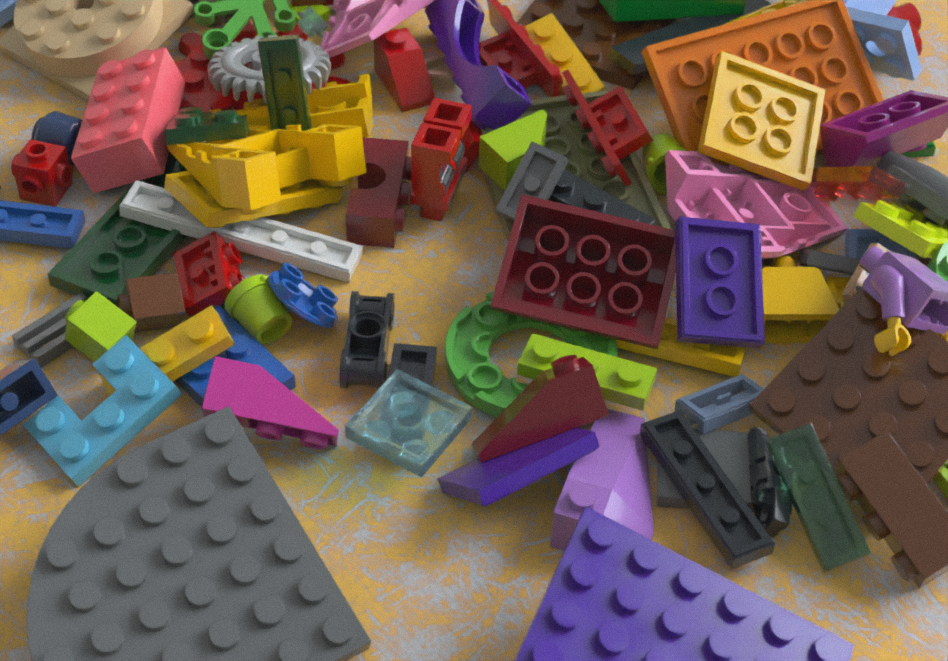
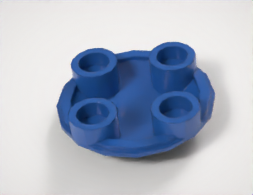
M284 263L278 271L271 272L268 276L269 285L278 299L291 312L301 319L321 327L333 328L337 325L339 320L334 305L338 302V297L329 288L323 285H318L315 288L304 280V275L298 268L289 263Z

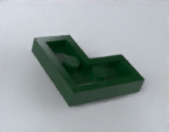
M188 107L178 110L179 115H174L165 128L167 145L246 138L249 132L248 115H238L237 110H223L212 113L202 112V107Z

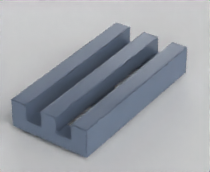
M741 374L675 400L674 412L680 410L683 415H686V419L691 426L698 423L697 430L705 434L752 415L750 403L764 389Z

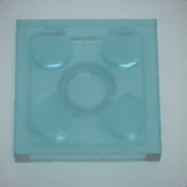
M396 369L345 425V437L422 478L472 419V406Z

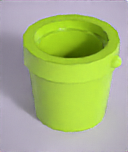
M662 133L652 136L653 141L643 146L642 158L645 165V173L652 188L658 193L667 195L665 156L668 150H687L673 136Z
M258 274L242 280L230 291L224 303L225 310L230 317L239 322L260 344H269L280 339L290 329L293 322L287 307L278 299L270 287L267 275Z

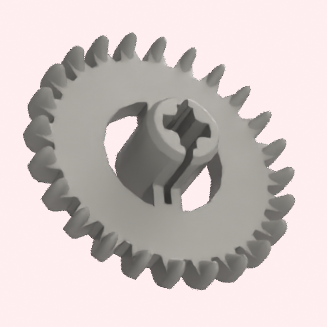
M256 36L252 40L249 38L242 39L241 43H230L229 47L224 46L211 57L207 65L208 78L216 91H219L221 88L224 97H226L230 88H233L234 98L238 101L240 93L247 90V98L250 103L253 101L254 94L258 92L263 96L264 103L267 104L258 48V40L264 37ZM299 38L307 95H310L312 91L311 82L314 83L318 90L321 88L322 82L327 83L328 76L331 73V62L329 55L323 48L311 41H304L302 38ZM252 61L253 69H249L244 65Z

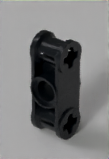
M359 291L351 292L345 347L342 350L340 360V388L347 389L349 384L376 386L377 390H385L390 331L393 330L394 293H387L386 297L360 295Z

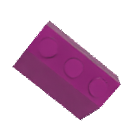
M910 90L820 124L826 168L840 171L845 176H854L864 173L866 171L865 167L878 164L881 158L890 151L901 154L904 152L920 151L926 148V143L941 138L948 128V97Z

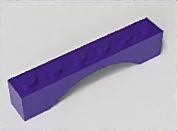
M434 0L424 10L430 22L428 28L437 37L436 45L446 56L444 62L454 73L452 80L463 92L460 95L461 99L465 104L472 105L471 120L484 131L488 128L494 131L516 121L532 103L523 86L497 65L482 66L479 57V40L485 14L478 0Z

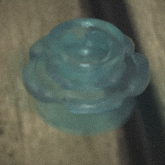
M310 6L302 13L300 11L297 12L300 20L296 24L310 39L315 34L322 38V33L329 27L326 22Z

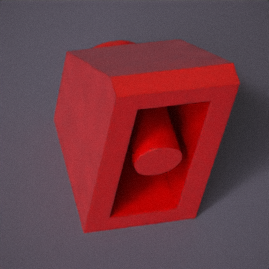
M407 28L391 30L374 39V71L401 112L431 105L436 97L421 47Z

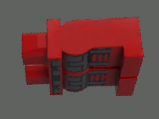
M434 98L412 141V191L410 193V204L420 206V216L422 218L436 221L443 220L466 172L468 158L463 157L466 147L462 138L472 118V105Z

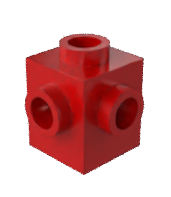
M30 139L21 152L13 158L11 172L15 176L20 199L56 207L73 183V169L68 161L66 147Z

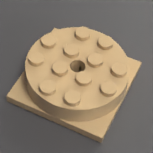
M17 0L14 9V25L0 38V51L88 101L98 67H101V65L110 60L120 61L133 57L143 50L149 49L153 51L158 49L194 13V7L187 0Z

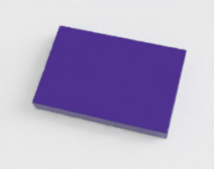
M679 216L675 221L677 342L760 349L765 344L760 224Z
M574 428L482 463L477 458L437 479L442 493L486 507L597 450L600 445L594 431Z

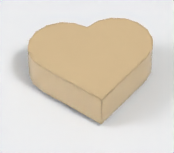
M440 54L435 59H425L432 86L454 90L456 85L452 80L454 73L444 62L445 54Z

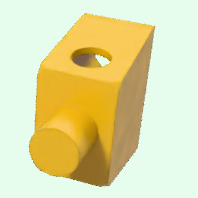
M790 256L776 257L772 260L770 267L762 268L765 344L809 343L840 310L820 269L816 267H796L794 259Z

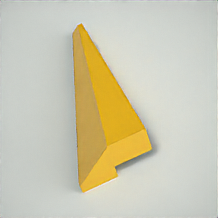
M369 74L359 75L358 82L343 85H337L335 81L325 83V87L319 90L312 89L311 94L307 95L312 129L319 127L321 124L361 126L362 137H369L373 128L372 94ZM263 98L253 100L252 103L245 102L244 109L237 110L238 115H248L249 125H268L269 130H271L268 105L264 103ZM221 109L211 110L210 112L215 113L221 111Z

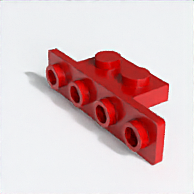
M487 0L490 24L499 35L479 42V57L482 66L497 65L519 82L524 89L538 83L549 97L561 96L560 85L563 84V78L556 64L551 65L546 59L542 47L539 44H534L529 38L526 28L522 24L518 25L513 19L507 5L502 6L498 0Z
M566 69L562 74L568 85L563 87L562 90L572 107L580 105V108L574 112L585 131L592 127L593 131L587 135L597 153L606 152L607 155L600 159L611 179L619 175L625 187L629 186L632 182L620 160L649 144L653 139L621 85L588 104L569 69Z

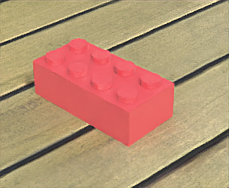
M166 47L153 51L149 49L143 50L133 57L120 61L110 60L101 65V67H98L71 156V160L93 193L164 174L169 154L165 128L173 116L178 115L185 86V80Z

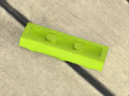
M531 334L518 361L517 375L534 380L542 371L552 368L551 363L556 359L568 355H577V358L584 357L593 365L604 400L644 410L656 380L657 368L537 334Z

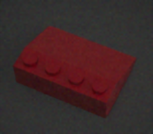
M521 194L490 309L658 350L676 273L675 230Z

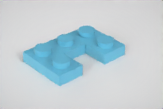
M127 335L92 364L116 391L88 416L81 420L58 395L23 424L78 487L182 395L178 387Z

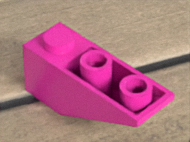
M215 356L202 406L204 417L229 406L242 427L256 429L255 434L262 438L282 440V436L285 435L299 438L300 444L303 446L321 450L326 449L327 444L337 446L339 429L260 365Z

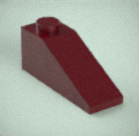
M568 355L551 363L552 368L542 371L471 443L479 461L482 463L609 416L593 365L584 357L577 358V355Z

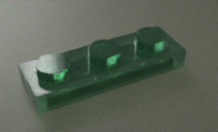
M812 424L804 425L768 439L766 446L787 489L823 573L868 556L871 552Z

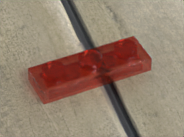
M875 166L813 167L810 186L815 188V195L832 202H836L837 198H843L852 202H857L859 198H865L877 202L882 198H899L905 183Z

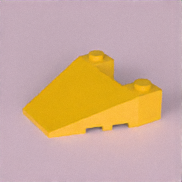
M321 124L319 127L301 131V125H287L286 130H269L268 125H249V132L246 138L167 145V149L222 207L240 209L242 215L263 213L266 211L265 206L281 201V188L309 179L327 180L328 186H344L351 183L352 177L366 173L361 126Z

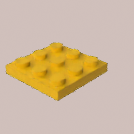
M721 51L715 59L698 152L804 191L811 184L825 89Z

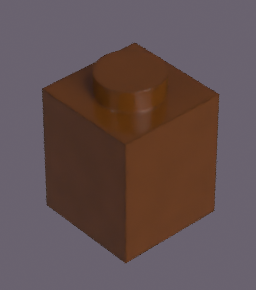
M178 273L126 279L122 294L117 295V307L137 322L135 333L172 328L182 323L186 311Z

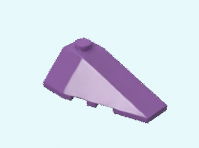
M607 409L609 416L595 420L590 431L596 433L600 447L574 462L553 512L550 547L565 550L577 521L586 506L651 540L653 539L654 525L647 444L639 434L641 424L645 423L644 418Z

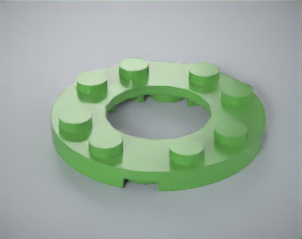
M494 291L486 294L485 301L471 309L466 306L458 313L449 327L445 343L446 369L452 384L469 403L495 418L528 386V384L516 382V378L511 377V380L502 375L499 367L491 364L489 351L492 344L501 335L515 329L536 328L553 333L565 343L617 357L616 339L491 310L490 305Z

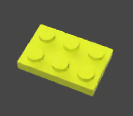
M878 200L876 204L861 202L853 215L854 218L922 258H932L948 241L947 225L943 224L942 226L939 224L937 226L925 221L927 216L922 213V210L909 204L902 206L892 202L890 205L882 200Z

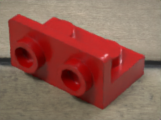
M216 231L174 253L184 307L190 317L211 305L214 307L224 303L230 291L245 279L240 272L239 264L242 263V257L237 247L232 242L226 243Z

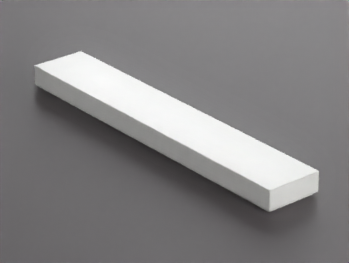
M137 180L120 204V216L170 231L172 229L179 230L181 234L201 239L216 231L226 243L232 242L238 251L283 264L289 263L296 268L348 283L362 257L363 246L265 217H260L255 221L225 224L220 228H207L164 188Z

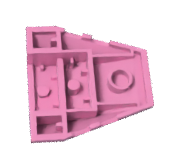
M335 0L333 8L337 11L336 16L332 15L328 20V24L332 29L330 33L329 31L324 33L320 47L331 58L373 41L422 8H427L434 0Z
M668 150L665 156L667 209L674 221L681 216L760 224L762 259L776 258L844 234L848 228L811 184L803 191L762 175L742 170L743 168L732 164L725 166L711 162L710 156L696 151Z

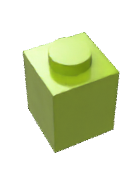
M96 291L85 302L83 300L77 301L65 316L67 321L65 340L95 362L125 335L133 341L137 322Z

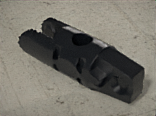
M754 426L753 429L750 428L747 436L751 500L756 518L768 535L775 537L790 524V515L792 514L793 492L788 440L777 436L769 446L768 432L765 429Z

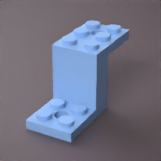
M843 0L871 70L887 74L893 78L900 77L915 81L922 69L910 23L908 20L886 16L897 0Z

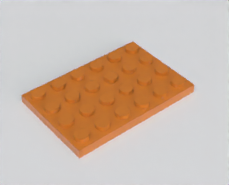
M811 0L646 46L641 51L674 138L687 151L698 152L715 59L721 51L825 89L820 124L884 101L843 0ZM820 129L816 154L824 152ZM711 157V162L725 166L730 165L729 163Z

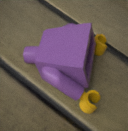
M876 246L868 249L859 262V266L869 273L863 282V289L881 304L882 320L887 321L888 325L887 329L877 333L874 337L877 350L880 353L889 351V355L893 356L909 347L911 337L901 322L910 328L925 331L930 328L948 342V282L913 257L891 251L884 253Z

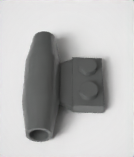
M890 151L886 153L875 168V177L904 205L909 204L922 210V213L927 216L925 220L937 226L939 224L948 226V177L933 167L897 152Z

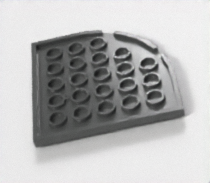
M229 406L132 450L109 464L89 480L68 502L50 528L39 551L32 573L27 601V633L32 661H347L366 651L371 645L369 636Z

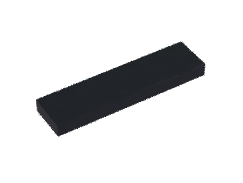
M680 410L641 424L640 436L731 570L773 554L775 543Z

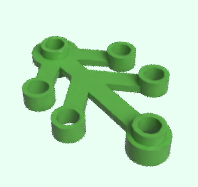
M215 0L216 2L212 3L202 1L194 6V20L203 26L213 24L216 16L234 14L223 29H210L203 34L202 51L209 60L219 49L224 46L229 47V44L232 43L251 18L257 32L256 36L267 38L269 35L277 36L270 27L263 7L266 0ZM271 0L276 10L274 14L275 28L282 32L293 30L296 24V14L289 8L287 0Z

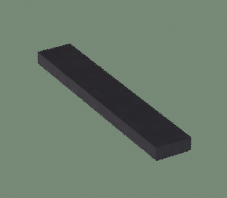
M746 0L743 14L688 18L610 47L608 58L631 75L648 70L641 53L646 46L723 25L771 5V3L767 0Z

